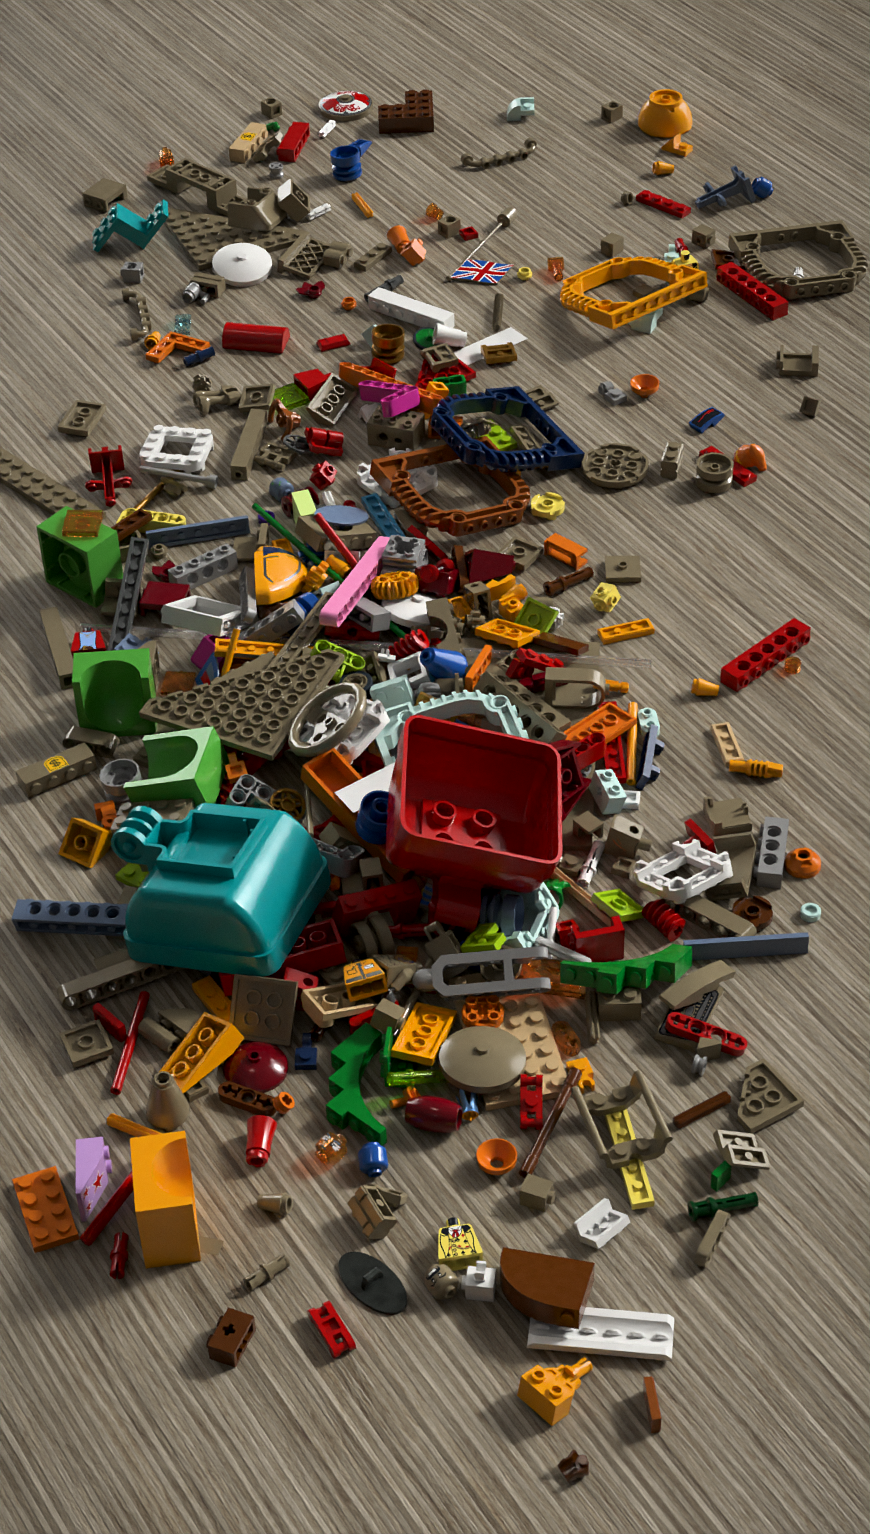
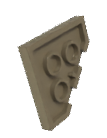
M764 1058L746 1067L737 1121L748 1133L753 1134L804 1107V1100Z

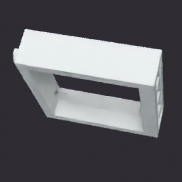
M196 595L165 604L161 609V623L219 637L232 633L233 628L241 630L250 626L241 621L240 606Z

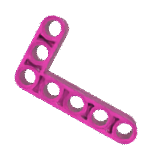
M371 380L358 383L361 400L381 403L383 417L396 416L420 404L417 386Z

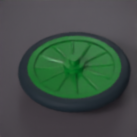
M424 327L414 333L413 342L416 347L423 350L437 346L432 344L434 328Z

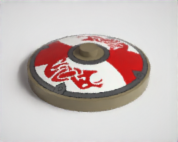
M358 91L330 93L319 102L320 114L334 121L347 122L359 120L368 116L373 110L372 98Z

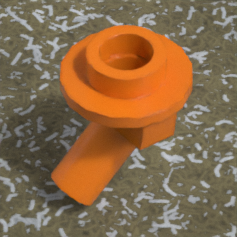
M408 1086L402 1091L404 1097L389 1101L390 1107L393 1109L406 1106L409 1098L419 1097L420 1093L416 1088L412 1089Z

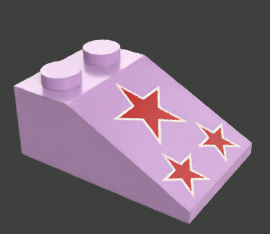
M103 1137L76 1139V1198L81 1222L88 1219L108 1184V1173H112L109 1146L104 1145Z

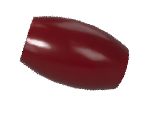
M435 1096L409 1098L406 1104L405 1122L427 1132L458 1131L461 1126L463 1110L462 1106L445 1098Z

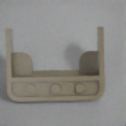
M248 187L247 202L244 204L228 203V226L269 231L287 217V212L278 206L277 195L269 187L262 189Z

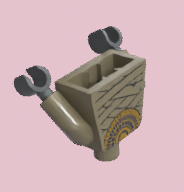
M402 954L371 955V959L385 973L387 987H391L388 989V992L381 993V998H385L393 1003L396 1001L394 993L399 992L404 985L413 984L412 977L417 970L423 969L421 962H414Z

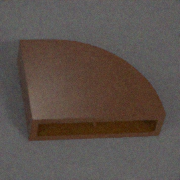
M503 1247L500 1256V1285L506 1299L517 1310L535 1320L547 1324L579 1329L594 1283L595 1263Z

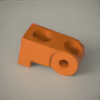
M113 800L94 804L97 821H101L103 828L110 830L114 819L117 817Z

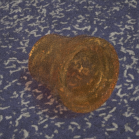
M431 203L427 207L426 216L436 220H440L443 217L444 212L437 207V204Z

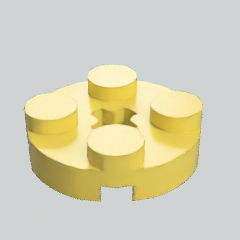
M546 492L542 496L537 494L531 500L532 515L547 518L548 520H555L565 509V502L556 493Z

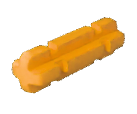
M605 679L606 684H610L609 691L618 692L619 690L620 693L628 692L629 684L627 682L619 683V681Z

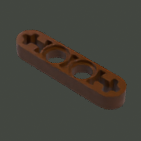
M453 545L451 560L454 563L455 569H459L457 593H464L463 586L469 584L463 546Z

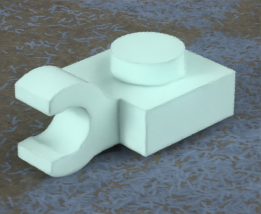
M669 244L668 253H664V261L671 263L673 259L679 258V253H675V244Z

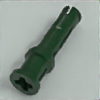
M756 1192L716 1200L708 1197L704 1201H688L687 1207L689 1217L694 1222L697 1221V1218L708 1216L714 1218L718 1210L728 1212L757 1207L759 1201Z

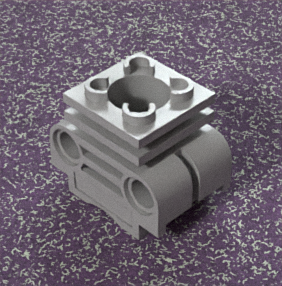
M391 535L382 555L383 567L381 574L397 571L415 573L416 567L428 564V549H425V539Z

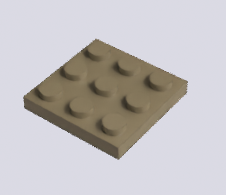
M234 974L229 1022L244 1036L243 1040L287 1046L292 1045L298 981Z

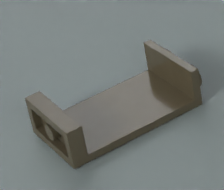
M752 832L714 836L713 841L717 849V855L724 851L729 854L733 876L717 883L714 887L704 890L708 900L716 901L748 897L757 844Z

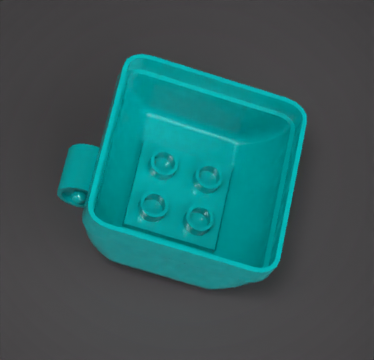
M201 803L194 810H190L185 819L176 821L162 819L150 807L136 806L130 811L126 820L122 822L120 828L116 830L111 838V847L119 858L126 862L147 865L149 871L131 897L125 915L126 928L123 932L124 940L130 958L138 962L228 974L269 976L280 969L331 885L328 862L321 855L313 838L296 819L287 812L280 810Z

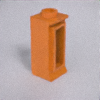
M554 533L544 541V555L548 554L574 567L576 571L588 563L587 559L581 558V556L588 552L587 548L557 533Z

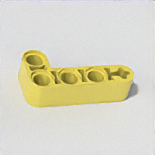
M125 509L116 524L138 509ZM144 510L152 515V520L137 530L140 533H146L149 530L186 525V518L178 514Z

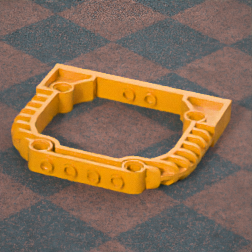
M639 256L633 259L631 257H616L563 280L560 302L567 310L584 315L591 322L610 329H616L708 287L707 273L683 264L677 266L652 257L644 258ZM630 275H647L669 282V286L632 303L628 301H599L584 295L585 291L612 279H621Z

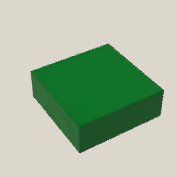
M726 1160L711 1173L710 1188L716 1192L731 1178L732 1166Z

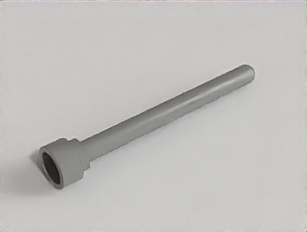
M147 466L139 467V471L142 473L204 483L208 488L216 489L218 483L217 475L203 477Z

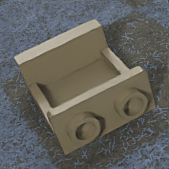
M102 178L83 192L84 205L103 212L109 211L108 203L115 198L123 200L128 198L125 184Z
M780 345V351L777 350L776 369H779V375L818 377L819 346L812 345V353L783 352L784 345Z

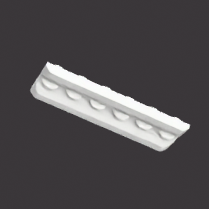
M586 1307L579 1329L547 1324L530 1317L527 1348L672 1361L674 1317L669 1314Z

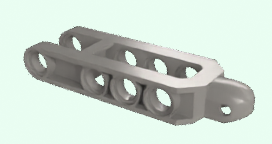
M537 946L441 955L431 966L432 968L417 970L412 977V982L417 990L421 992L435 991L445 1001L465 1000L469 996L496 995L501 997L545 993L551 990L549 978L539 977L515 980L513 964L530 963V961L548 960V948ZM489 964H504L505 981L448 986L443 982V971L446 968L463 967V969H467V966L483 965L488 967Z

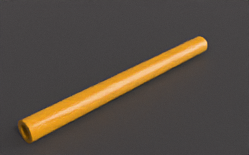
M630 702L628 704V713L637 718V703ZM637 724L628 729L626 783L628 785L636 783Z

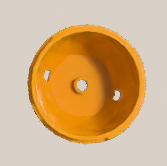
M661 89L652 92L649 99L640 109L638 126L644 133L650 136L660 138L674 137L680 132L682 135L691 129L692 114L681 93L675 90Z

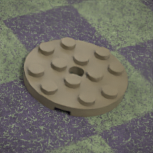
M621 443L603 444L601 448L595 450L592 448L584 455L582 461L584 476L599 487L622 489L634 485L646 477L649 469V461L645 454H641L639 449L634 446Z

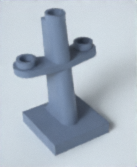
M735 165L731 167L734 177L733 181L715 190L709 182H706L703 186L706 194L698 197L695 204L698 209L715 202L720 207L727 206L725 199L739 193L753 203L756 201L750 178H745L744 173L738 171Z

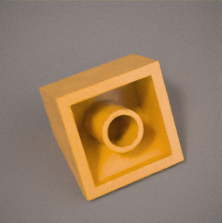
M71 817L58 854L88 868H92L109 851L113 835L108 829L84 819Z

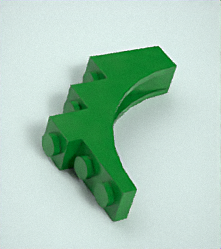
M671 944L666 949L652 955L615 962H575L563 960L560 963V983L597 988V992L616 995L625 986L646 989L654 980L675 983L692 967V946Z
M366 1022L331 1051V1065L336 1072L328 1078L329 1092L334 1098L326 1104V1117L332 1125H336L342 1130L349 1125L352 1130L364 1135L369 1142H378L384 1146L387 1143L386 1128L372 1116L360 1094V1084L364 1071L373 1056L382 1048V1033Z

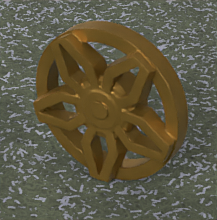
M289 788L277 790L269 801L272 807L287 812L297 821L302 818L306 810V803L302 795ZM278 794H281V799H274ZM290 794L296 796L298 799H292ZM302 806V811H301V814L299 815V812H298L297 809Z

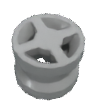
M273 162L269 165L271 170L270 178L280 179L284 176L282 163Z

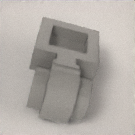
M605 381L598 386L599 393L601 395L604 394V399L613 406L627 401V395L618 388L614 389L612 382Z

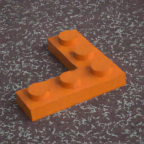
M170 331L145 354L146 360L160 363L175 348L195 353L197 350L202 351L209 348L210 342Z

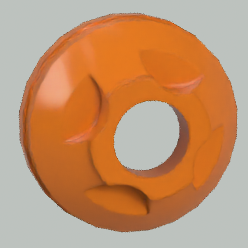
M640 374L630 380V387L635 394L642 398H647L657 392L659 380L653 375Z
M797 848L787 854L784 866L786 871L793 877L808 879L820 872L821 859L817 853L809 848ZM807 854L809 857L803 859L800 858L798 855Z
M500 1138L489 1139L478 1147L476 1152L477 1163L481 1170L488 1174L503 1175L510 1172L516 1165L517 1150L507 1140ZM499 1160L503 1165L499 1168H494L491 1166V1163Z

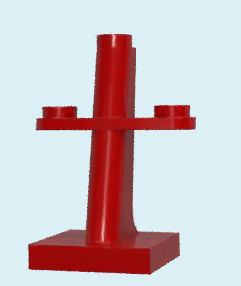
M118 445V450H108V446L101 447L102 451L92 452V449L88 448L92 473L102 472L103 481L89 480L85 483V488L89 492L104 490L106 506L112 507L116 504L114 489L121 487L129 488L132 484V479L127 476L113 479V471L125 470L122 446Z

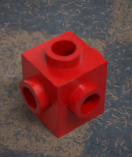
M326 460L321 464L317 463L312 468L313 473L309 480L318 489L323 490L335 481L334 477L337 470Z

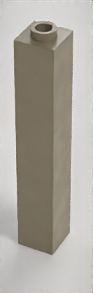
M250 410L230 464L231 479L248 480L254 464V457L258 453L268 425L267 410Z
M57 606L39 610L42 627L61 690L72 688L73 657Z

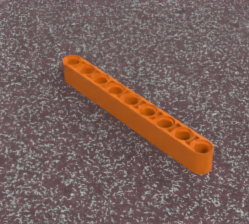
M350 362L339 363V377L356 387H359L358 383L367 380L410 385ZM418 388L420 404L413 408L432 415L433 409L443 397Z

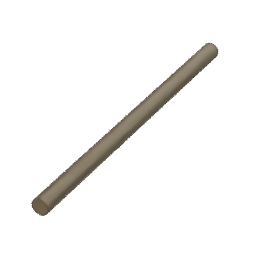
M304 783L307 832L313 838L310 788Z

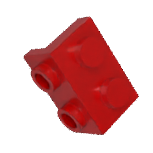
M373 358L370 366H361L391 378H395L397 371L396 368L378 358Z

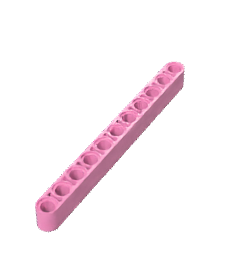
M379 536L321 609L319 615L320 625L339 627L371 586V580L381 573L383 567L382 555L390 537Z

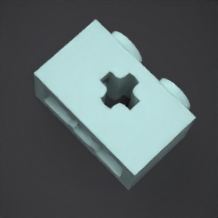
M612 769L595 770L591 778L592 782L588 787L602 814L620 813L627 796Z

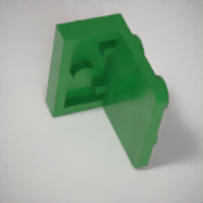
M387 1027L386 1034H382V1047L384 1048L380 1050L379 1062L383 1063L381 1064L380 1077L384 1078L385 1087H411L414 1062L391 1057V1049L393 1047L392 1027Z

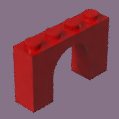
M413 879L338 896L332 919H334L340 938L351 936L350 924L363 920L369 914L381 909H389L394 925L412 922L415 919L422 895L416 880Z

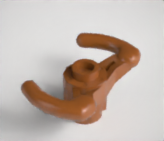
M275 398L269 408L268 422H273L276 410L278 412L276 423L279 427L286 428L281 437L283 441L285 436L291 434L292 428L299 427L301 418L296 412L288 411L280 399Z

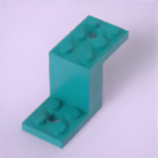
M163 199L160 203H157L153 213L149 214L146 220L116 203L114 207L110 208L107 217L101 220L100 226L95 228L92 233L93 250L99 252L113 232L118 233L144 249L167 220L168 202Z

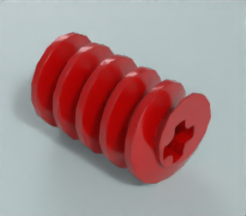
M418 629L417 632L412 630L410 635H405V639L400 638L399 643L394 642V647L389 646L390 655H395V661L419 651L422 652L425 648L429 647V640L421 629Z
M657 899L651 901L642 909V916L652 923L670 942L677 940L681 936L686 921L680 918V915L675 913V910L670 908L668 904H665L664 900Z

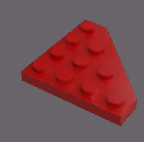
M431 355L434 361L437 362L438 360L435 355ZM424 359L415 386L426 390L428 382H433V379L453 375H464L466 382L476 378V372L458 359V365L442 368L439 372L434 373L430 368V364Z

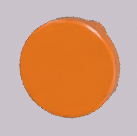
M469 996L465 999L461 1013L462 1021L466 1027L489 1026L498 1028L502 1024L504 1008L499 1002L498 996Z

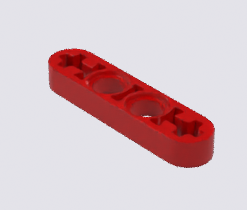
M672 1012L667 1016L665 1027L675 1035L699 1043L700 1037L712 1039L711 1035H718L722 1039L721 1051L732 1056L743 1055L747 1048V1040L739 1034L679 1012ZM697 1027L701 1030V1033L696 1034L690 1028Z

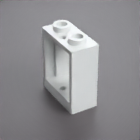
M421 651L387 665L390 679L408 675L421 669V674L409 678L415 697L421 683L431 682L428 670L420 662Z

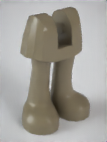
M231 385L221 386V390L193 392V403L196 408L199 407V412L202 416L208 414L209 407L212 405L225 404L231 406L240 403L241 394L237 388Z

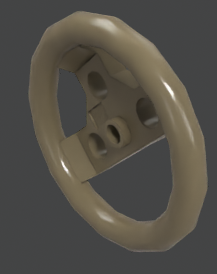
M342 682L332 685L315 695L304 705L288 732V745L297 756L313 757L323 754L344 742L363 717L367 707L366 691L358 683ZM343 694H352L355 697V705L346 720L324 710L321 706L334 697ZM308 721L315 728L314 734L307 742H300V734L305 723Z

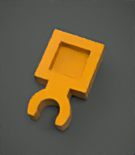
M587 1057L566 1062L568 1073L571 1068H577L582 1072L578 1082L581 1094L584 1093V1086H589L592 1091H595L593 1071Z

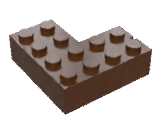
M425 89L420 92L415 90L405 91V105L383 104L378 106L379 134L434 132L432 90Z

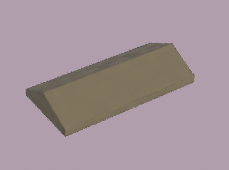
M331 373L306 410L316 423L334 426L359 389Z

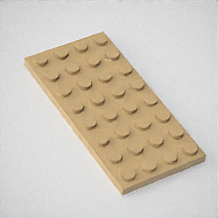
M530 964L522 965L521 973L517 979L534 978ZM481 973L448 979V985L486 982L482 978ZM540 994L499 997V1002L504 1008V1020L498 1028L515 1036L523 1045L526 1052V1067L523 1074L535 1077L536 1074L543 1075L542 1100L557 1098L567 1075ZM465 1000L453 1001L461 1029L468 1028L462 1021L461 1013ZM520 1079L505 1090L494 1093H481L485 1110L489 1111L520 1105ZM527 1085V1090L535 1091V1085Z

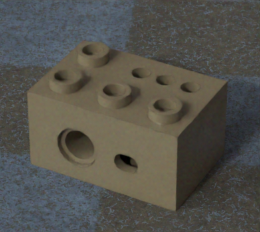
M378 405L367 422L368 445L389 449L395 447V450L403 451L409 448L412 451H416L425 436L424 413L407 410L387 418L383 417L382 407Z

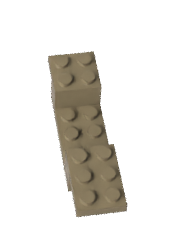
M187 158L171 166L165 165L147 175V181L177 194L191 186L205 191L207 207L225 216H228L229 202L238 204L247 202V199L237 195L235 179Z

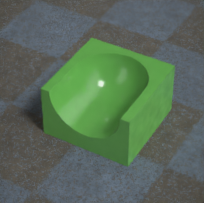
M65 506L36 526L45 579L47 583L97 608L105 599L106 578L123 579L117 531Z
M149 648L74 653L72 686L79 727L112 733L117 737L155 734L157 723L140 718L139 711L149 699L156 698Z
M214 726L144 736L142 741L148 757V779L125 783L123 788L131 803L193 798L196 807L201 803L215 804L226 774L225 765L229 764V758Z

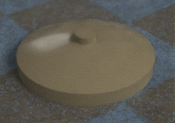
M489 1026L468 1027L453 1033L443 1042L439 1051V1067L447 1081L457 1088L473 1093H494L505 1090L518 1082L520 1074H523L525 1071L526 1052L521 1042L507 1031Z

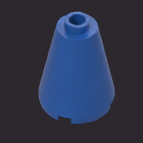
M428 647L420 654V662L436 680L455 678V673H459V678H465V669L468 667V663L462 653Z

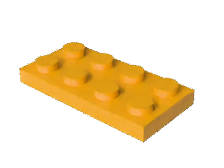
M417 1002L391 1049V1057L433 1066L443 1042L446 1040L457 1019V1011Z

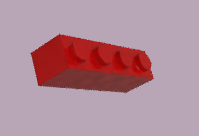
M293 122L288 128V132L285 133L283 140H281L282 142L276 149L279 161L295 163L310 137L309 123Z

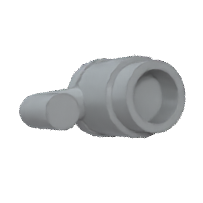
M191 282L183 291L182 300L189 304L200 296L202 297L200 303L204 305L209 300L210 295L202 291L199 284Z

